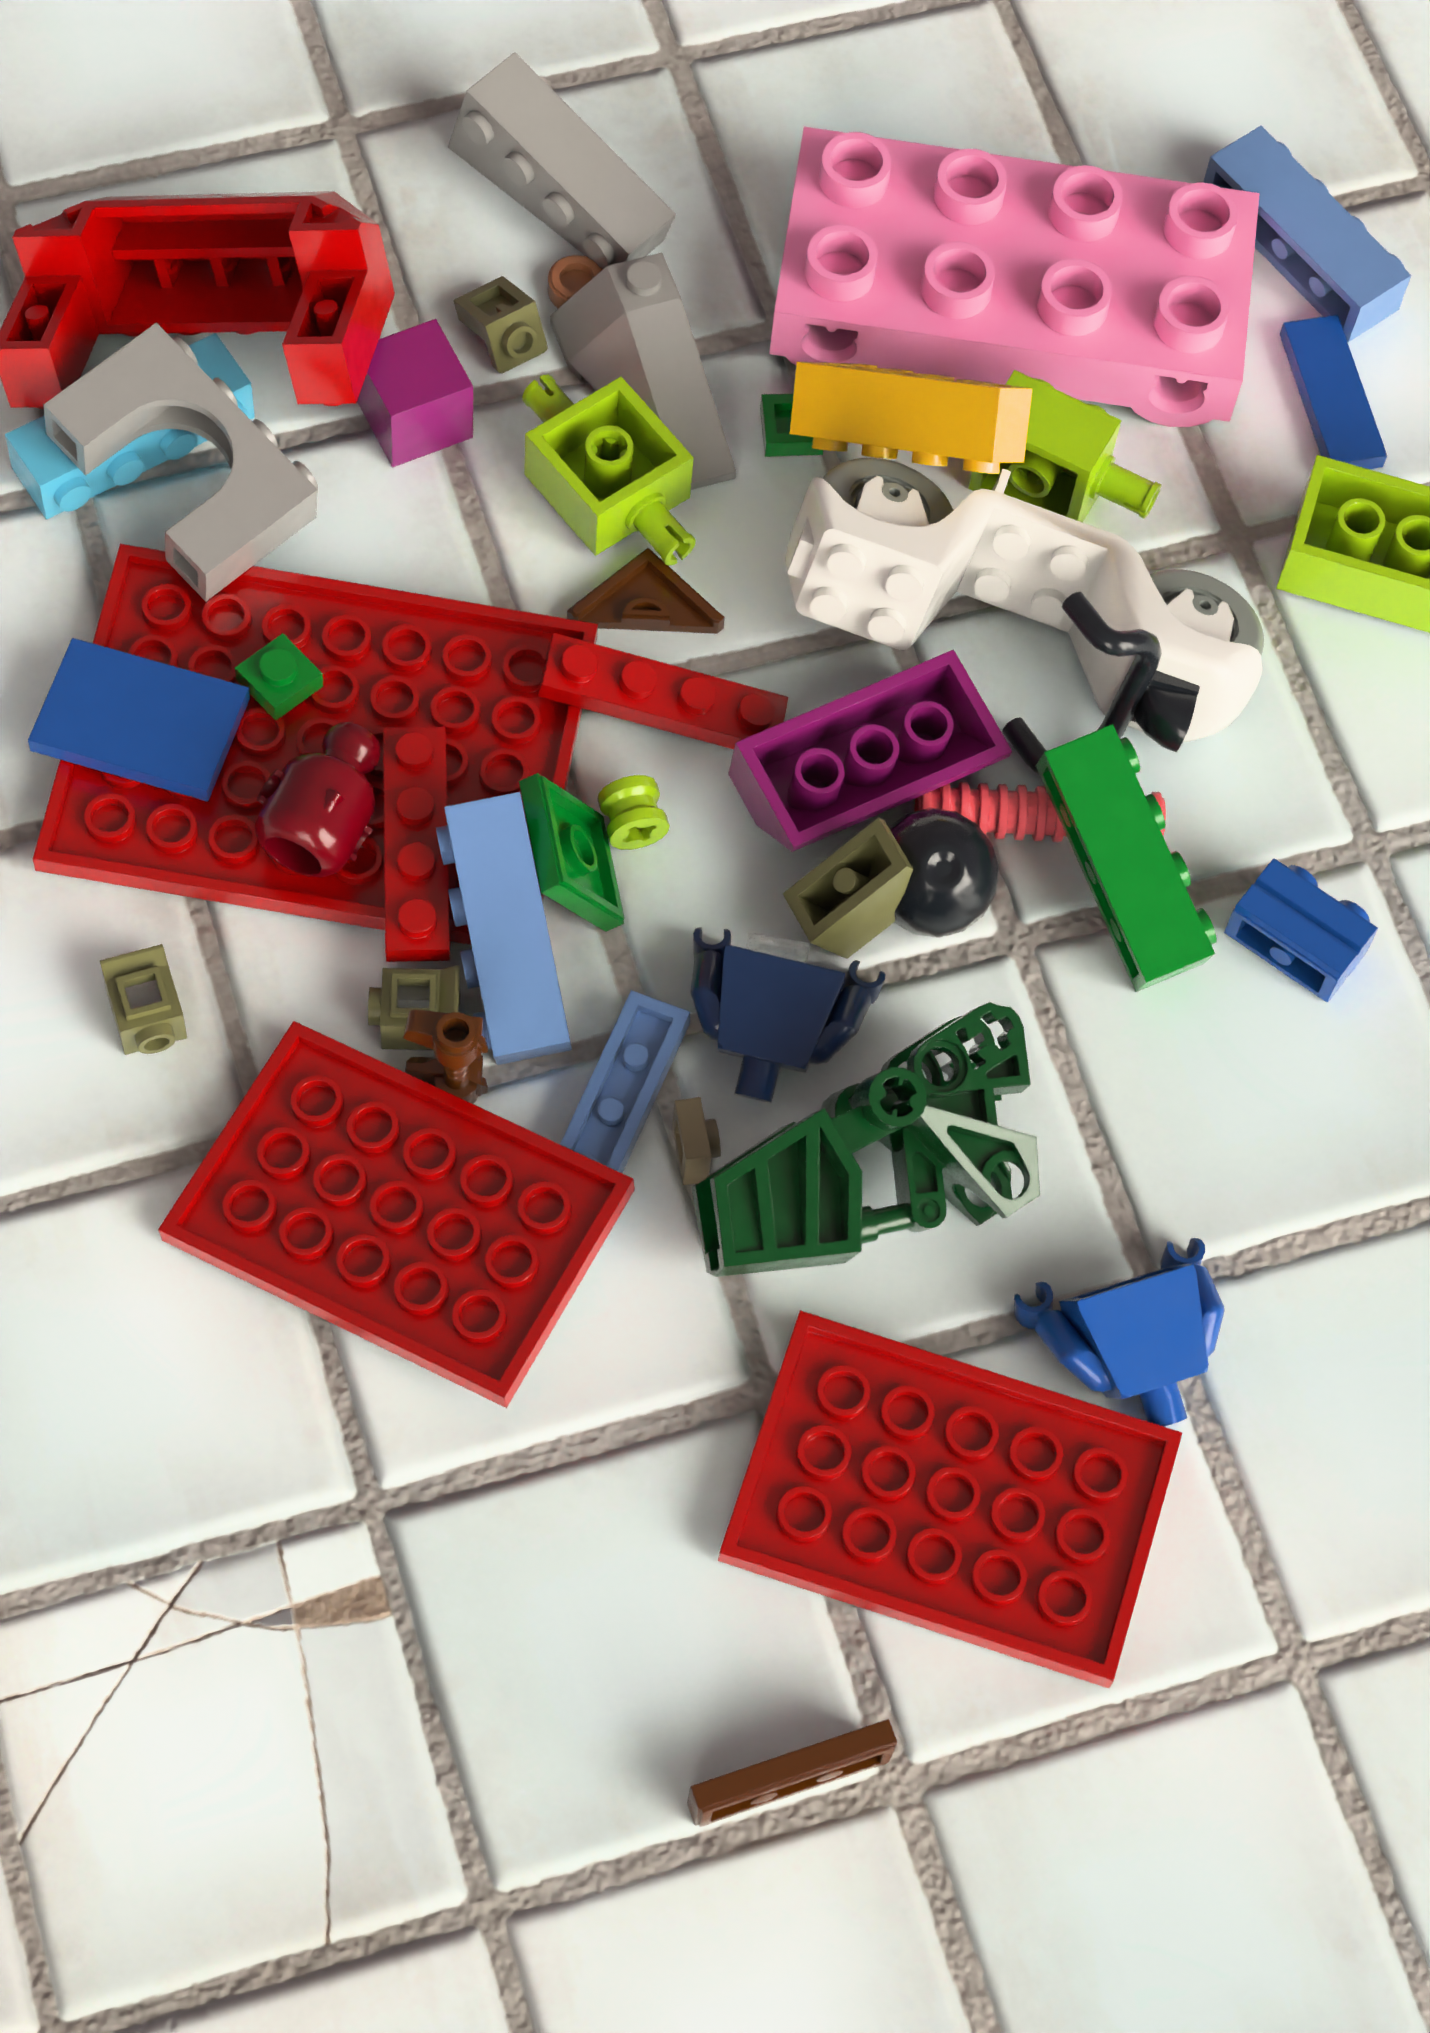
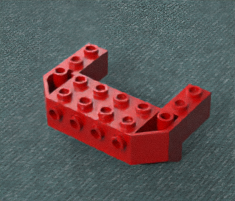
M335 191L114 196L83 201L64 209L62 214L34 226L28 224L16 229L12 236L25 278L0 329V378L10 408L36 407L44 410L43 404L81 377L99 334H124L134 337L143 333L156 322L166 333H179L186 336L199 333L235 332L241 335H248L256 332L287 331L282 347L297 404H323L326 406L356 404L395 296L379 224Z

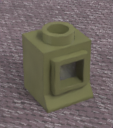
M163 944L100 960L105 989L125 1055L135 1052L144 1054L158 1053L170 1048L175 1041L187 1038L183 1012Z
M455 965L444 969L382 968V987H369L368 1026H380L381 1049L433 1050L403 1038L408 1013L415 1009L443 1013L458 1012L460 1005V966Z

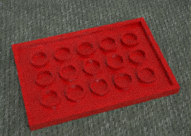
M293 1021L162 1222L158 1231L162 1241L507 1408L635 1191L634 1179Z
M800 1310L719 1552L718 1561L1110 1689L1116 1675L1182 1432Z

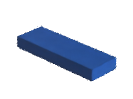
M1332 315L1283 323L1280 338L1320 455L1366 469L1382 468L1386 461L1387 453L1339 316Z

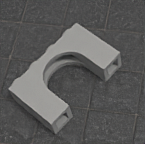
M157 322L43 404L47 436L85 475L89 474L136 438L157 430L179 429L189 431L204 437L221 451L231 469L224 485L211 498L165 531V560L205 602L316 518L318 485L308 468L299 461L292 463L278 449L277 441L269 428L258 419L251 421L238 407L237 400L231 389L221 379H211L198 366L197 358L189 345L178 336L171 338Z

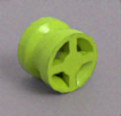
M646 775L623 777L606 785L598 793L597 801L600 811L603 815L608 816L610 820L607 826V835L613 847L621 850L643 848L654 844L668 833L670 825L667 815L657 806L660 791L654 778Z

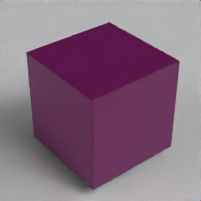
M433 319L379 339L357 403L392 468L473 438V385L438 321Z

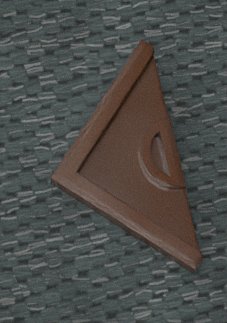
M649 547L567 610V619L596 623L598 628L718 634L724 629L725 617L673 569L666 565Z

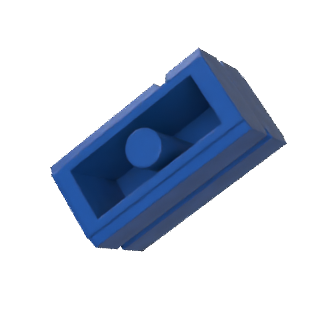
M1274 858L1236 904L1224 933L1328 1003L1365 956L1378 927L1370 923L1368 914L1356 903L1349 900L1338 901L1318 888L1316 879L1304 868L1296 865L1287 867Z

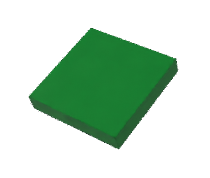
M538 773L519 781L541 893L605 932L623 925L625 918L603 815Z

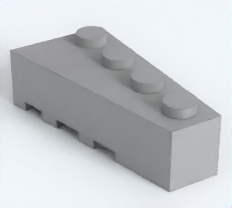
M515 52L466 91L448 148L582 254L597 263L600 268L604 269L609 265L645 257L665 240L676 214Z

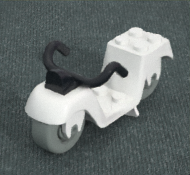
M859 458L849 460L835 466L823 478L815 477L810 482L792 528L785 556L787 574L796 610L803 616L898 650H907L952 596L958 592L1066 631L1073 642L1097 705L1105 715L1102 724L1097 730L1113 724L1121 739L1127 726L1144 732L1160 746L1173 752H1177L1183 742L1195 741L1214 735L1228 727L1242 712L1259 683L1263 671L1261 655L1264 648V633L1255 611L1238 592L1216 578L1191 570L1170 569L1149 574L1139 553L1120 536L1005 495L1004 491L1011 471L1002 469L992 490L979 489L972 491L954 511L945 494L929 478L911 467L886 459ZM1022 718L1012 719L1004 726L1002 732L1026 765L1039 774L1036 764L1047 750Z

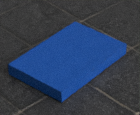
M72 638L28 738L29 748L32 752L209 801L250 700L249 687Z

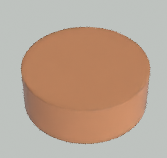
M571 255L561 258L553 264L548 274L549 299L555 307H561L603 269L586 256Z

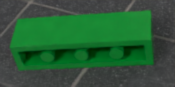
M1112 724L1044 752L1036 764L1037 770L1135 991L1138 992L1206 963L1215 955L1212 944L1216 943L1217 938L1213 924L1203 908L1196 910L1186 889V887L1191 885L1188 868L1178 851L1170 853L1160 831L1166 827L1163 812L1152 794L1144 795L1135 774L1140 772L1139 759L1130 740L1127 737L1120 739Z

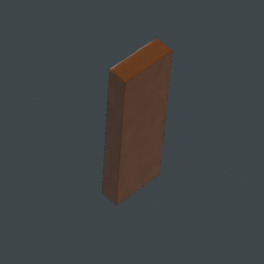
M887 1719L690 1786L687 1805L694 1825L703 1827L887 1764L892 1757L897 1739L891 1723Z

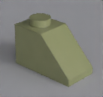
M878 817L786 890L783 896L810 943L848 959L895 922V910L905 894L913 868L885 820Z

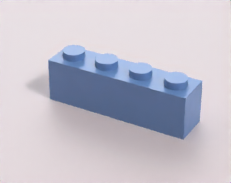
M1259 126L1210 156L1203 183H1210L1221 188L1260 193L1255 248L1323 317L1339 316L1348 342L1399 310L1412 275L1405 269L1397 256L1389 253L1367 231L1360 219L1352 216L1329 193L1323 182L1313 178L1293 158L1290 150L1283 143L1276 141L1262 126Z
M520 792L444 807L448 825L436 827L443 865L456 864L460 887L448 889L455 926L468 925L472 949L460 951L468 989L480 987L484 1011L473 1013V1016L483 1018V1037L486 1038L488 1050L492 1049L497 1065L572 1050Z

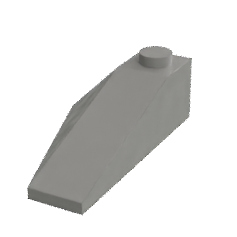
M662 252L606 266L550 315V324L568 368L580 381L585 379L595 391L622 376L694 457L691 490L735 479L736 469L684 305Z

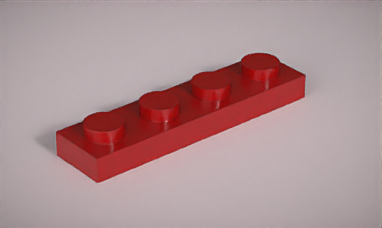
M553 633L548 645L538 691V697L734 749L735 743L783 723L788 703V697L557 633Z
M384 727L386 962L450 961L448 864L443 865L436 827L447 825L444 809L447 806L446 727Z

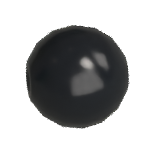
M927 808L905 814L889 827L913 868L905 894L895 910L894 923L916 935L940 938L963 932L984 916L996 895L999 866L993 844L978 824L956 811Z

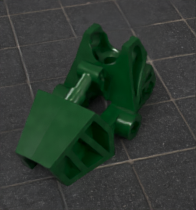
M989 1002L970 1010L963 1016L941 1024L892 1056L883 1065L879 1073L864 1079L861 1083H856L831 1094L823 1102L819 1111L808 1115L797 1123L792 1122L779 1128L692 1186L691 1190L706 1272L715 1277L843 1264L862 1251V1244L876 1241L878 1235L906 1229L911 1232H922L939 1226L946 1217V1199L978 1226L997 1213L1002 1218H1007L1040 1196L1037 1137L998 1126L995 1101L1002 1100L1001 1095L1022 1093L1031 1085L1024 1027L1019 1015L1011 1007L999 1006ZM998 1021L1002 1025L1004 1032L997 1037L1000 1049L995 1044L990 1028L984 1022L992 1024ZM973 1038L975 1045L970 1048L968 1055L963 1043ZM944 1052L951 1058V1061L940 1067L935 1056ZM903 1062H907V1069L900 1068L899 1066ZM942 1071L948 1075V1079L946 1081L944 1080ZM878 1140L892 1154L897 1204L872 1209L869 1205L862 1207L863 1171L852 1153ZM1008 1162L1015 1164L1021 1170L1024 1177L1022 1192L1014 1199L1012 1198L1011 1168ZM991 1178L996 1186V1189L991 1184ZM965 1187L989 1206L979 1207L974 1205L967 1198Z

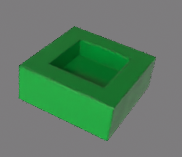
M793 393L761 395L760 413L765 457L823 455L824 450L812 448L813 437L790 434Z
M283 633L235 667L236 680L240 685L249 687L250 695L275 721L324 686L323 673Z

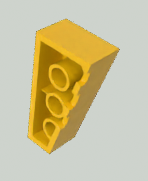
M797 362L790 434L813 437L812 448L819 450L847 452L849 442L862 444V456L897 459L898 450L912 451V463L948 466V458L954 457L964 459L962 470L999 474L1000 463H1024L1032 388L978 380L956 379L954 381V377L913 373L910 370L896 368H877L876 365L861 363Z

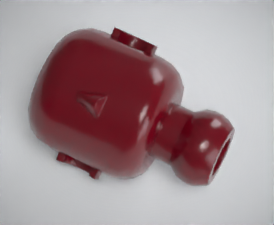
M351 722L338 723L327 731L322 742L323 753H304L290 760L282 771L275 769L257 797V801L263 806L255 823V833L262 849L281 866L307 877H327L342 870L348 860L354 862L360 846L373 831L367 825L375 808V796L373 787L364 774L371 772L376 767L381 755L380 744L370 731Z

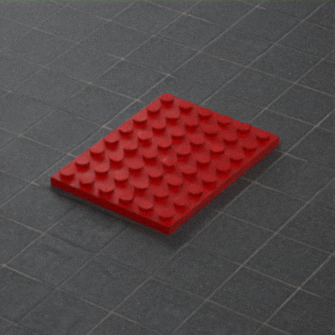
M120 544L93 644L239 684L236 680L235 667L283 633L323 673L324 686L276 721L250 695V700L209 801L60 760L33 856L35 871L385 930L383 728L446 727L447 806L516 792L521 794L519 781L536 773L544 776L566 791L582 708L538 697V691L548 645L553 633L596 644L598 624L252 566L205 602L165 560V551ZM351 722L370 731L380 744L381 755L376 767L371 772L364 774L373 787L375 796V808L367 825L373 831L360 846L354 862L348 860L342 870L327 877H307L281 866L262 849L255 833V823L263 806L257 801V797L275 769L282 771L290 760L304 753H323L322 742L327 731L338 723ZM455 863L448 864L449 889L460 887ZM449 898L450 942L471 945L468 925L455 926Z

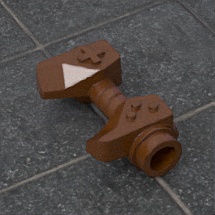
M416 1009L409 1011L403 1038L433 1049L435 1057H410L406 1061L405 1073L474 1104L478 1096L488 1092L486 1079L482 1077L483 1055L481 1054L488 1053L486 1038L483 1037V1018L468 1016L460 1012L443 1013Z

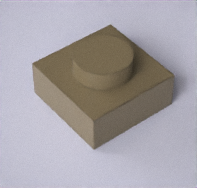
M701 1097L675 1100L672 1130L683 1185L696 1184L709 1176L711 1159L721 1156L717 1122L715 1119L705 1120Z

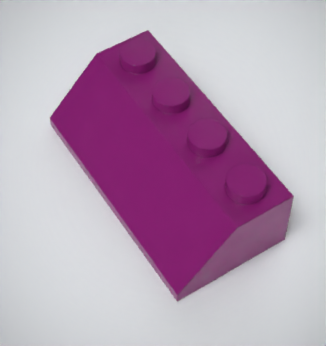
M953 649L736 742L728 775L755 824L788 850L794 852L1010 757L1013 751Z

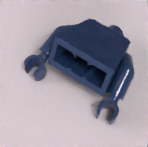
M702 927L696 928L693 933L694 965L690 994L703 1033L711 1039L718 1041L719 1052L743 1058L734 1094L772 1103L780 1067L806 1073L810 1064L827 1063L858 1033L870 1005L877 1000L886 974L880 971L876 981H862L856 975L860 964L858 960H854L850 964L845 977V972L732 946L731 932L728 929H724V939L720 943L713 945L702 941Z

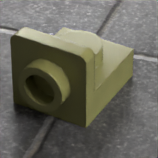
M504 276L453 300L458 319L486 342L492 366L499 373H505L546 352L548 346L535 300Z

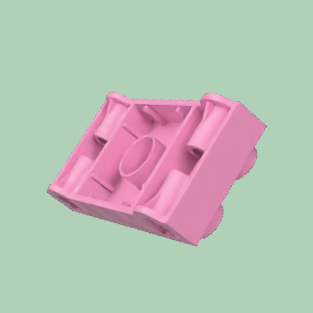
M804 127L774 309L769 354L785 356L794 365L797 362L861 363L876 365L877 368H896L910 370L913 373L954 377V381L956 379H965L1006 384L1013 371L1016 370L1031 378L1044 380L1056 390L1075 399L1131 407L1136 414L1149 422L1167 427H1192L1206 424L1214 419L1230 422L1243 381L1260 193L1221 188L1203 182L1187 183L1105 171L1094 166H1071L995 155L978 149L961 150L879 138L862 132L845 133Z

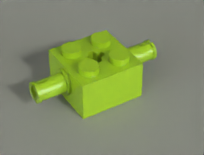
M1014 370L1005 385L1032 388L1024 463H1000L999 474L1002 469L1011 471L1004 494L1082 523L1098 496H1101L1145 519L1154 506L1162 484L1154 483L1114 464L1116 458L1112 454L1122 420L1109 415L1097 405L1086 404L1056 390L1044 380L1031 378ZM972 472L968 489L972 491L979 489L992 490L999 474Z
M551 375L540 376V382L545 386L544 390L536 380L532 381L523 392L522 400L543 423L525 433L524 475L583 543L596 556L630 534L639 531L661 556L662 561L666 565L677 564V558L672 554L674 551L681 560L686 558L693 550L696 540L692 534L683 528L669 510L690 498L694 457L622 376L575 404L556 384L555 379Z

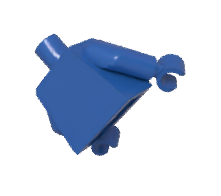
M1198 1238L1190 1239L1187 1247L1188 1258L1179 1256L1174 1250L1172 1241H1168L1160 1261L1161 1269L1059 1301L1061 1311L1053 1310V1291L1046 1282L1035 1283L1036 1296L1042 1303L1040 1306L1030 1307L1021 1300L1019 1294H1014V1315L1016 1320L1028 1329H1035L1037 1335L1058 1362L1090 1390L1102 1392L1106 1398L1124 1399L1139 1394L1146 1420L1160 1426L1175 1424L1187 1418L1177 1382L1208 1371V1357L1215 1351L1225 1309L1209 1271L1206 1267L1200 1265L1205 1254V1244Z

